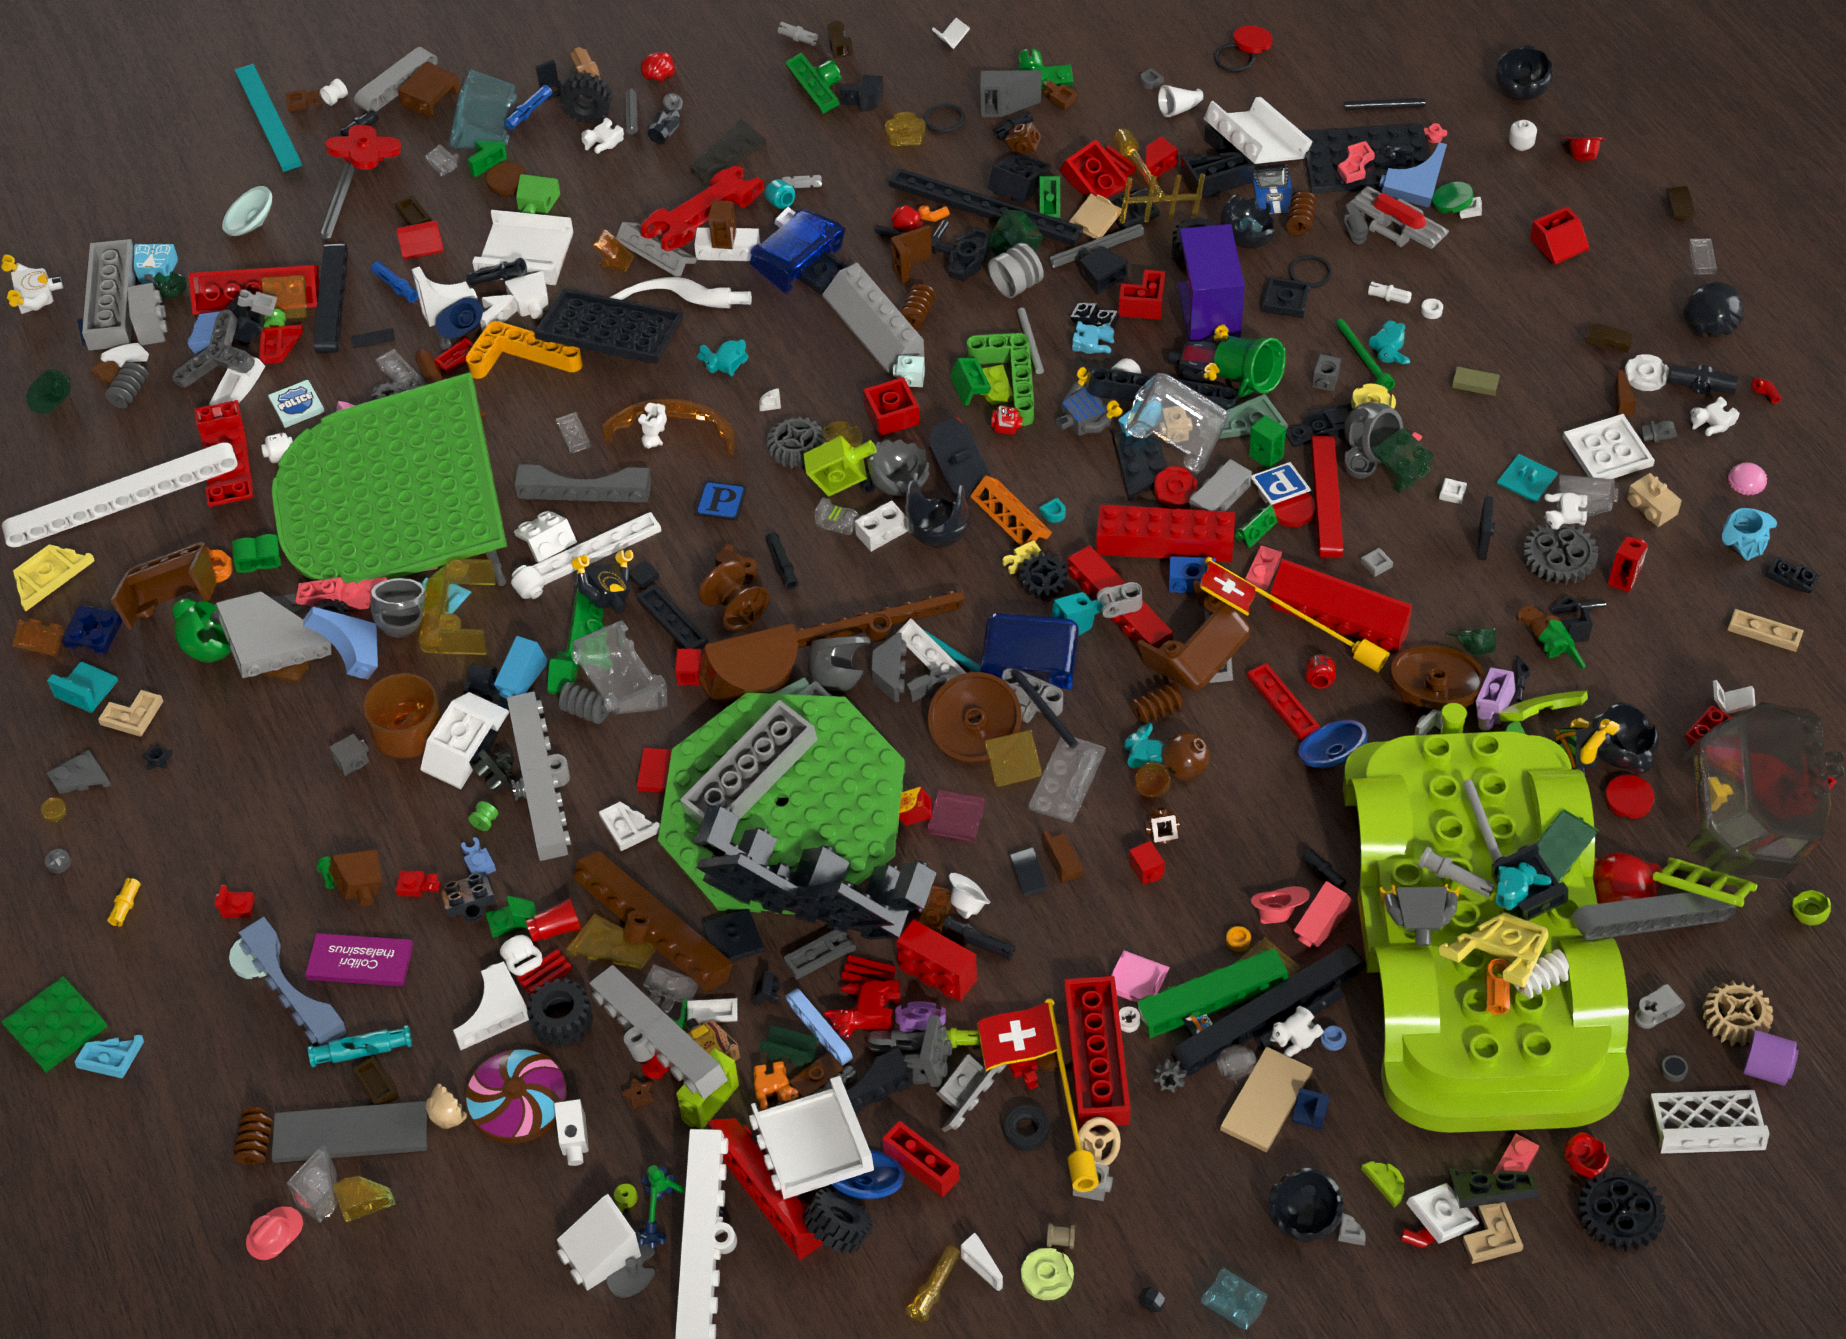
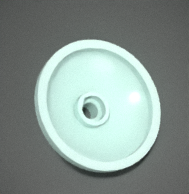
M258 186L241 195L227 211L222 224L223 230L229 236H240L261 226L272 205V192L265 186Z

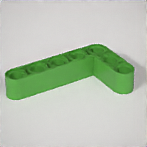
M1023 333L975 335L967 340V358H977L979 364L1011 363L1014 408H1017L1019 416L1023 417L1022 426L1032 424L1034 421V396L1029 338Z

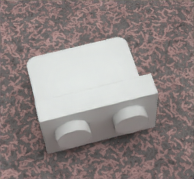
M549 511L540 513L537 516L538 518L531 522L527 521L520 524L518 529L514 531L516 537L528 543L534 559L538 563L577 543L568 520Z

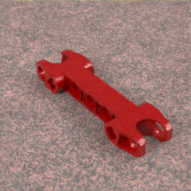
M740 166L724 169L712 178L708 189L669 212L661 208L652 213L641 226V236L646 239L654 236H663L661 239V249L665 251L680 248L694 238L697 227L709 221L708 217L712 200L733 202V205L736 204L744 208L753 203L762 193L764 181L757 177L747 181L742 180L744 169Z

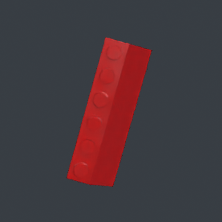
M318 265L189 273L193 315L226 310V306L241 290H247L253 295H256V292L277 297L274 309L317 307L320 287Z
M1282 559L1270 595L1329 629L1360 639L1361 641L1367 639L1388 651L1399 652L1408 634L1412 611L1411 604ZM1270 600L1269 607L1303 619Z
M736 1118L716 1119L707 1122L709 1130H722L724 1138H728V1153L723 1154V1162L800 1261L822 1246L823 1242L820 1239L817 1241L813 1238L815 1234L809 1233L807 1231L808 1226L803 1223V1213L808 1204L803 1199L799 1200L796 1196L783 1199L781 1191H775L771 1175H774L773 1169L768 1171L764 1160L766 1151L760 1150L758 1143H754L748 1127L745 1124L741 1126Z

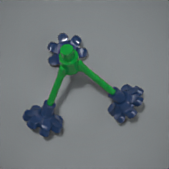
M655 1165L649 1167V1176H643L641 1179V1183L647 1185L644 1189V1194L646 1196L651 1195L649 1220L646 1221V1229H640L635 1234L638 1244L644 1245L648 1243L649 1248H657V1243L666 1244L667 1240L666 1234L659 1232L658 1228H656V1201L663 1199L664 1192L671 1195L674 1189L684 1195L686 1193V1188L675 1183L676 1178L674 1175H667L668 1168L666 1166H661L659 1169ZM722 1209L719 1210V1217L723 1214Z

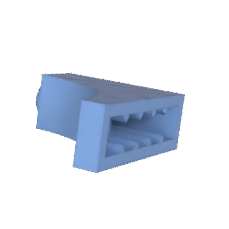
M1439 142L1432 156L1416 167L1409 169L1388 168L1387 175L1382 174L1379 187H1383L1382 193L1394 199L1400 198L1409 203L1429 207L1447 144Z
M317 607L310 609L303 619V627L321 634L335 646L344 660L348 675L368 680L378 667L376 623Z

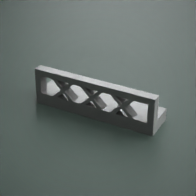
M622 222L615 239L616 242L677 277H681L686 263L696 264L698 259L681 248H676L672 251L661 249L662 237L654 236L650 239L642 237L641 225L638 223Z

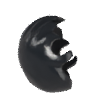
M1234 195L1226 202L1221 212L1220 224H1231L1236 246L1250 249L1260 248L1273 238L1277 229L1273 226L1275 219L1270 216L1271 205L1266 202V209H1261L1257 206V198L1237 199V195Z
M1709 282L1695 288L1689 294L1684 304L1683 316L1686 322L1696 327V335L1703 338V333H1711L1714 335V338H1718L1723 334L1730 335L1734 329L1739 328L1740 322L1744 319L1743 300L1734 287L1723 282Z
M1302 1168L1291 1175L1285 1174L1279 1183L1272 1185L1268 1206L1269 1216L1272 1223L1282 1234L1299 1241L1312 1242L1325 1238L1335 1230L1342 1219L1344 1198L1340 1194L1339 1186L1329 1175L1318 1169Z

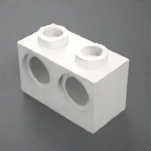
M890 501L855 520L856 536L872 552L908 531L907 517L893 501Z

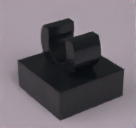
M765 971L754 981L752 1003L761 1005L766 1000L770 1003H775L780 998V996L772 992V990L777 992L781 988L780 983L773 981V973Z

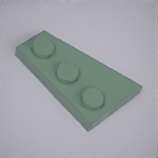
M1265 394L1210 417L1208 424L1219 439L1251 435L1250 428L1255 421H1259L1265 415L1286 429L1288 426Z

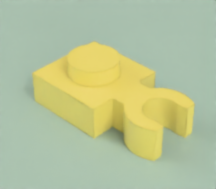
M1033 540L1014 549L1015 556H1005L1003 558V565L1013 564L1008 567L1009 574H1014L1020 566H1023L1024 559L1030 560V554L1032 553L1037 557L1041 550Z

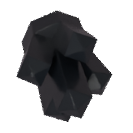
M676 109L671 110L668 115L664 111L657 113L653 124L648 129V136L651 141L659 145L664 144L678 128L681 121L679 119L680 114Z

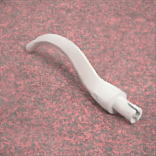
M664 277L644 281L609 297L623 300L631 294L643 290L668 289L689 302L707 307L731 308V304L751 305L752 302L751 291L731 292L730 287L707 289L692 280L681 277Z

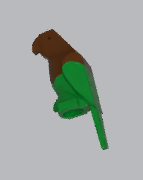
M1531 605L1520 608L1516 614V620L1518 622L1521 620L1531 628L1535 637L1544 644L1543 649L1544 652H1547L1546 656L1549 659L1560 656L1561 653H1566L1570 655L1581 670L1585 668L1586 665L1574 647L1575 642L1557 616L1546 615Z

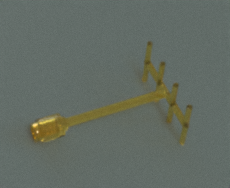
M1127 129L1118 130L1114 135V143L1123 156L1132 158L1150 186L1148 196L1129 197L1132 178H1127L1124 198L1122 200L1120 223H1125L1128 203L1147 202L1144 222H1149L1152 202L1171 201L1168 220L1172 221L1176 201L1195 200L1192 217L1197 218L1205 174H1200L1196 194H1178L1181 175H1176L1173 194L1165 195L1156 182L1157 177L1152 176L1137 152L1139 143L1132 132Z

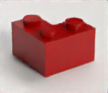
M1144 270L1142 285L1121 283L1119 315L1121 317L1161 320L1165 290V271Z

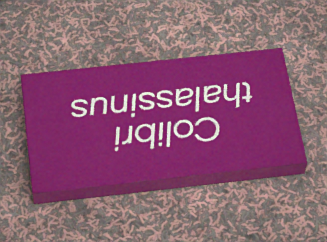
M316 933L305 976L307 980L404 987L413 949V941Z

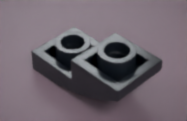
M1078 303L1070 318L1076 323L1080 321L1085 325L1097 327L1108 323L1114 329L1120 315L1115 310H1099L1097 303Z
M1778 556L1773 560L1765 574L1767 578L1783 586L1805 593L1812 592L1821 576L1803 564L1796 568Z
M1033 847L1010 855L1025 897L1048 889Z

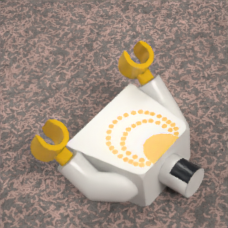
M3 256L2 269L7 272L11 271V269L13 270L11 275L14 290L8 292L7 299L11 306H19L21 314L32 310L37 311L43 306L51 304L54 301L52 291L63 289L60 276L49 279L45 269H33L19 263L14 264L15 259L12 256Z

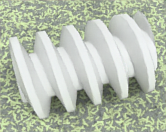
M1556 949L1552 953L1544 955L1543 958L1539 957L1526 986L1523 988L1515 984L1513 985L1526 998L1531 999L1533 998V991L1539 995L1542 993V987L1547 991L1551 989V984L1557 986L1560 980L1566 982L1568 980L1569 964L1565 955Z

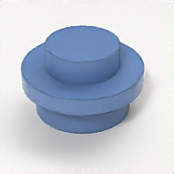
M1329 1026L1323 1030L1321 1043L1326 1049L1336 1051L1345 1046L1346 1034L1340 1027Z

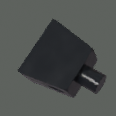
M1099 247L1093 252L1083 248L1078 254V257L1081 259L1080 274L1097 295L1128 276V261L1105 247Z

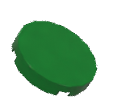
M1452 182L1443 185L1432 196L1433 206L1438 212L1448 214L1447 211H1452L1453 213L1460 212L1473 202V189L1464 182Z

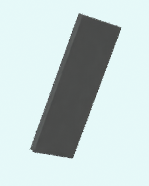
M426 1101L275 1113L272 1161L273 1163L427 1151L429 1115L425 1108Z

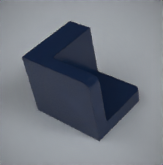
M1300 1088L1292 1119L1293 1123L1322 1130L1330 1096Z

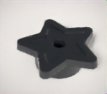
M157 744L149 748L147 753L142 754V757L148 761L146 766L148 770L157 766L167 768L166 760L173 752L171 750H164L163 747Z

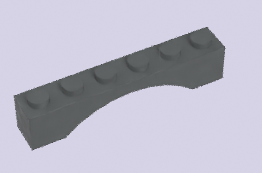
M518 464L515 488L518 499L638 503L649 501L651 477L649 468L627 467L606 477L581 480L556 475L541 465Z

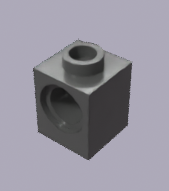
M1320 354L1314 371L1312 387L1334 392L1340 374L1341 358Z

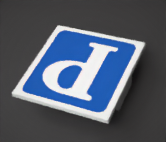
M1291 462L1251 476V479L1258 487L1259 495L1265 503L1275 504L1311 491Z

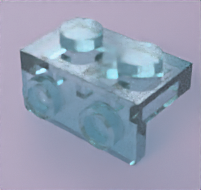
M1222 1268L1216 1281L1203 1294L1201 1303L1235 1325L1247 1330L1261 1315L1268 1295L1227 1269Z

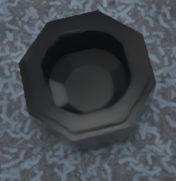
M1145 1287L1138 1296V1302L1146 1310L1160 1312L1165 1304V1297L1159 1291Z

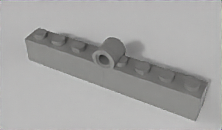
M535 692L507 697L539 859L543 861L568 855L567 845H571L569 832L563 831V826H566L567 822L564 811L559 812V807L563 806L560 792L556 793L555 788L564 786L570 780L567 760L560 754H547V751L551 750L549 736L544 737L543 732H547L545 718L540 719L539 714L544 713L541 700H536Z
M610 966L589 983L594 991L591 995L599 1006L604 1004L607 1013L612 1018L616 1016L617 1021L624 1030L629 1029L624 1035V1042L635 1061L645 1062L656 1054L658 1061L664 1068L669 1066L671 1073L678 1081L683 1079L686 1088L692 1094L696 1092L703 1099L728 1081L720 1064L615 966Z

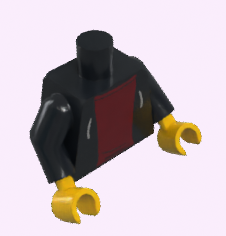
M1222 324L1216 327L1215 334L1203 340L1187 341L1182 353L1170 351L1168 364L1179 365V377L1186 381L1212 385L1213 380L1217 377L1216 373L1220 372L1214 363L1215 352L1220 344L1219 340L1224 342L1228 340L1226 337H1228L1227 333L1229 330Z

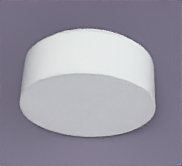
M1427 299L1422 303L1421 313L1424 317L1436 319L1442 315L1443 304L1439 300Z

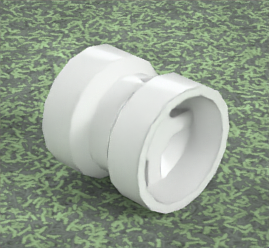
M336 78L329 86L321 88L320 94L323 100L332 106L337 102V99L347 96L348 91L343 82Z

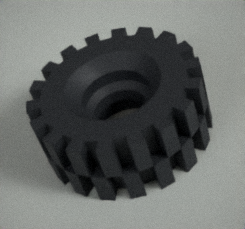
M581 72L576 77L573 74L563 84L560 98L561 108L564 109L566 115L570 113L571 119L578 118V122L586 120V123H590V120H593L596 123L598 119L603 120L608 115L612 100L610 85H605L606 81L604 79L599 80L598 75L592 77L591 73L583 75ZM581 95H588V96H591L592 98H591V99H587V98L582 97Z
M830 1188L821 1189L815 1194L802 1217L804 1218V1225L808 1226L807 1231L815 1234L813 1238L817 1241L820 1239L823 1242L822 1245L825 1247L831 1246L835 1252L839 1249L843 1254L857 1252L873 1228V1221L869 1220L871 1216L869 1213L864 1212L866 1209L863 1205L859 1206L856 1199L853 1198L851 1200L847 1195L840 1194L836 1189L831 1191Z

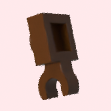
M1051 80L1043 84L1047 88L1043 91V94L1046 97H1050V101L1064 110L1078 99V93L1064 84L1058 87Z
M305 89L287 92L286 103L288 111L306 109L308 104L321 106L322 98H318L320 97L319 90H312L307 93Z

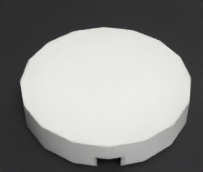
M1641 354L1632 360H1628L1624 373L1629 384L1634 388L1642 391H1654L1666 384L1669 369L1667 365L1662 363L1660 358L1649 354Z

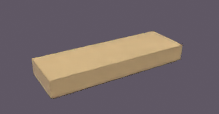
M1735 609L1728 627V631L1794 652L1797 651L1804 631Z

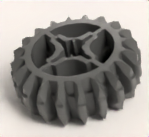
M801 415L798 419H794L792 416L790 420L783 418L782 423L776 422L775 427L770 428V433L767 436V450H769L771 459H774L776 464L781 463L783 468L790 465L791 469L794 466H799L801 469L802 465H805L804 453L825 444V435L821 426H818L816 421L811 422L809 417L805 420L802 419Z

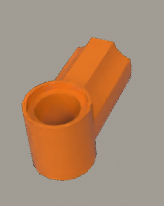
M1500 958L1494 959L1489 963L1485 976L1486 1011L1492 1015H1502L1509 1013L1510 982L1505 981L1503 977H1497L1493 974L1499 973L1503 976V971L1510 965L1506 960Z

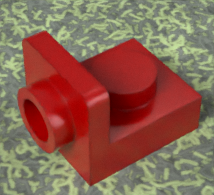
M221 885L219 894L215 896V907L219 908L222 918H251L255 896L253 892H229L226 885Z

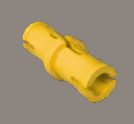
M126 878L120 894L115 897L114 908L107 919L111 925L117 926L118 923V927H121L129 909H132L134 897L141 885L136 879Z

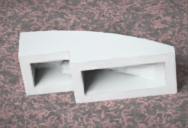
M252 357L255 363L253 368L247 373H239L227 369L209 405L238 400V403H240L258 380L265 365L258 358Z

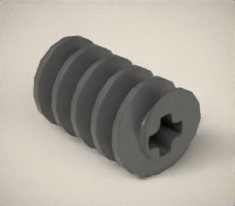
M133 362L123 364L110 387L106 390L107 400L118 408L126 409L128 407L127 404L133 402V398L136 397L137 392L145 383V379L148 378V371L141 365Z
M570 682L564 685L559 698V707L562 711L576 715L579 718H585L587 721H593L595 724H601L607 718L612 703L610 698L604 702V695L602 694L596 698V692L594 691L588 695V689L586 688L581 691L578 685L572 688V683Z

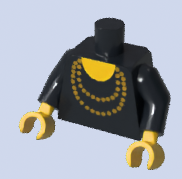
M621 550L616 554L615 558L620 567L617 564L584 568L589 565L588 556L584 554L580 557H575L571 565L574 569L578 570L575 586L579 589L580 594L586 597L596 608L612 607L615 613L623 612L627 607L624 601L630 592L627 562L632 560L633 552L628 550L624 555V551Z

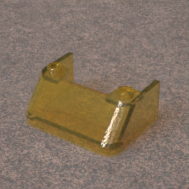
M478 559L451 560L426 582V598L423 602L424 616L420 624L418 637L420 649L426 653L487 655L484 631L461 629L460 618L457 615L446 613L450 584L496 585L493 561Z

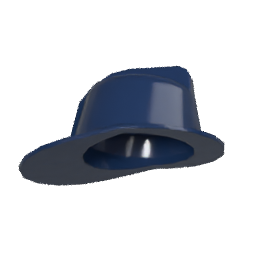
M471 297L457 301L438 315L435 325L437 332L447 339H455L467 332L476 330L483 316L482 306L476 299Z

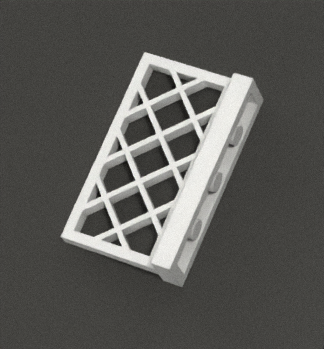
M1755 1090L1651 1093L1650 1101L1660 1138L1659 1149L1661 1154L1766 1150L1769 1130L1767 1125L1764 1126ZM1738 1099H1749L1751 1105L1745 1109L1737 1104L1736 1101ZM1712 1100H1719L1726 1105L1720 1110L1710 1104ZM1686 1101H1694L1700 1106L1694 1111L1684 1105ZM1658 1102H1668L1674 1107L1668 1112L1660 1107ZM1732 1108L1742 1115L1736 1120L1726 1114V1112ZM1678 1109L1689 1115L1685 1121L1674 1116ZM1704 1109L1715 1115L1711 1121L1700 1115ZM1747 1117L1755 1122L1756 1126H1745L1741 1122ZM1721 1118L1731 1126L1719 1127L1715 1123ZM1695 1119L1705 1127L1693 1128L1689 1124ZM1669 1120L1679 1126V1128L1665 1129L1664 1124Z

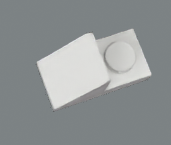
M513 295L482 298L485 311L480 321L482 332L489 323L494 321L505 322L517 311Z

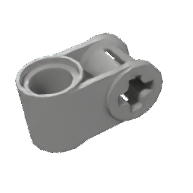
M1128 582L1123 585L1101 589L1097 593V599L1102 603L1103 616L1113 618L1118 615L1139 611L1142 607L1141 586L1135 582Z
M1668 984L1663 985L1640 1000L1639 1009L1634 1015V1020L1638 1026L1650 1029L1664 1020L1676 1016L1685 1007V1003Z

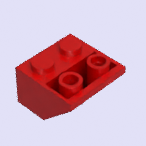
M1568 206L1533 221L1530 240L1554 265L1589 250V244L1580 218Z

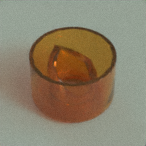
M410 673L394 674L381 679L369 689L363 702V712L373 743L382 753L394 758L407 759L424 754L427 739L443 716L433 685L425 678ZM405 719L402 723L396 724L400 720Z

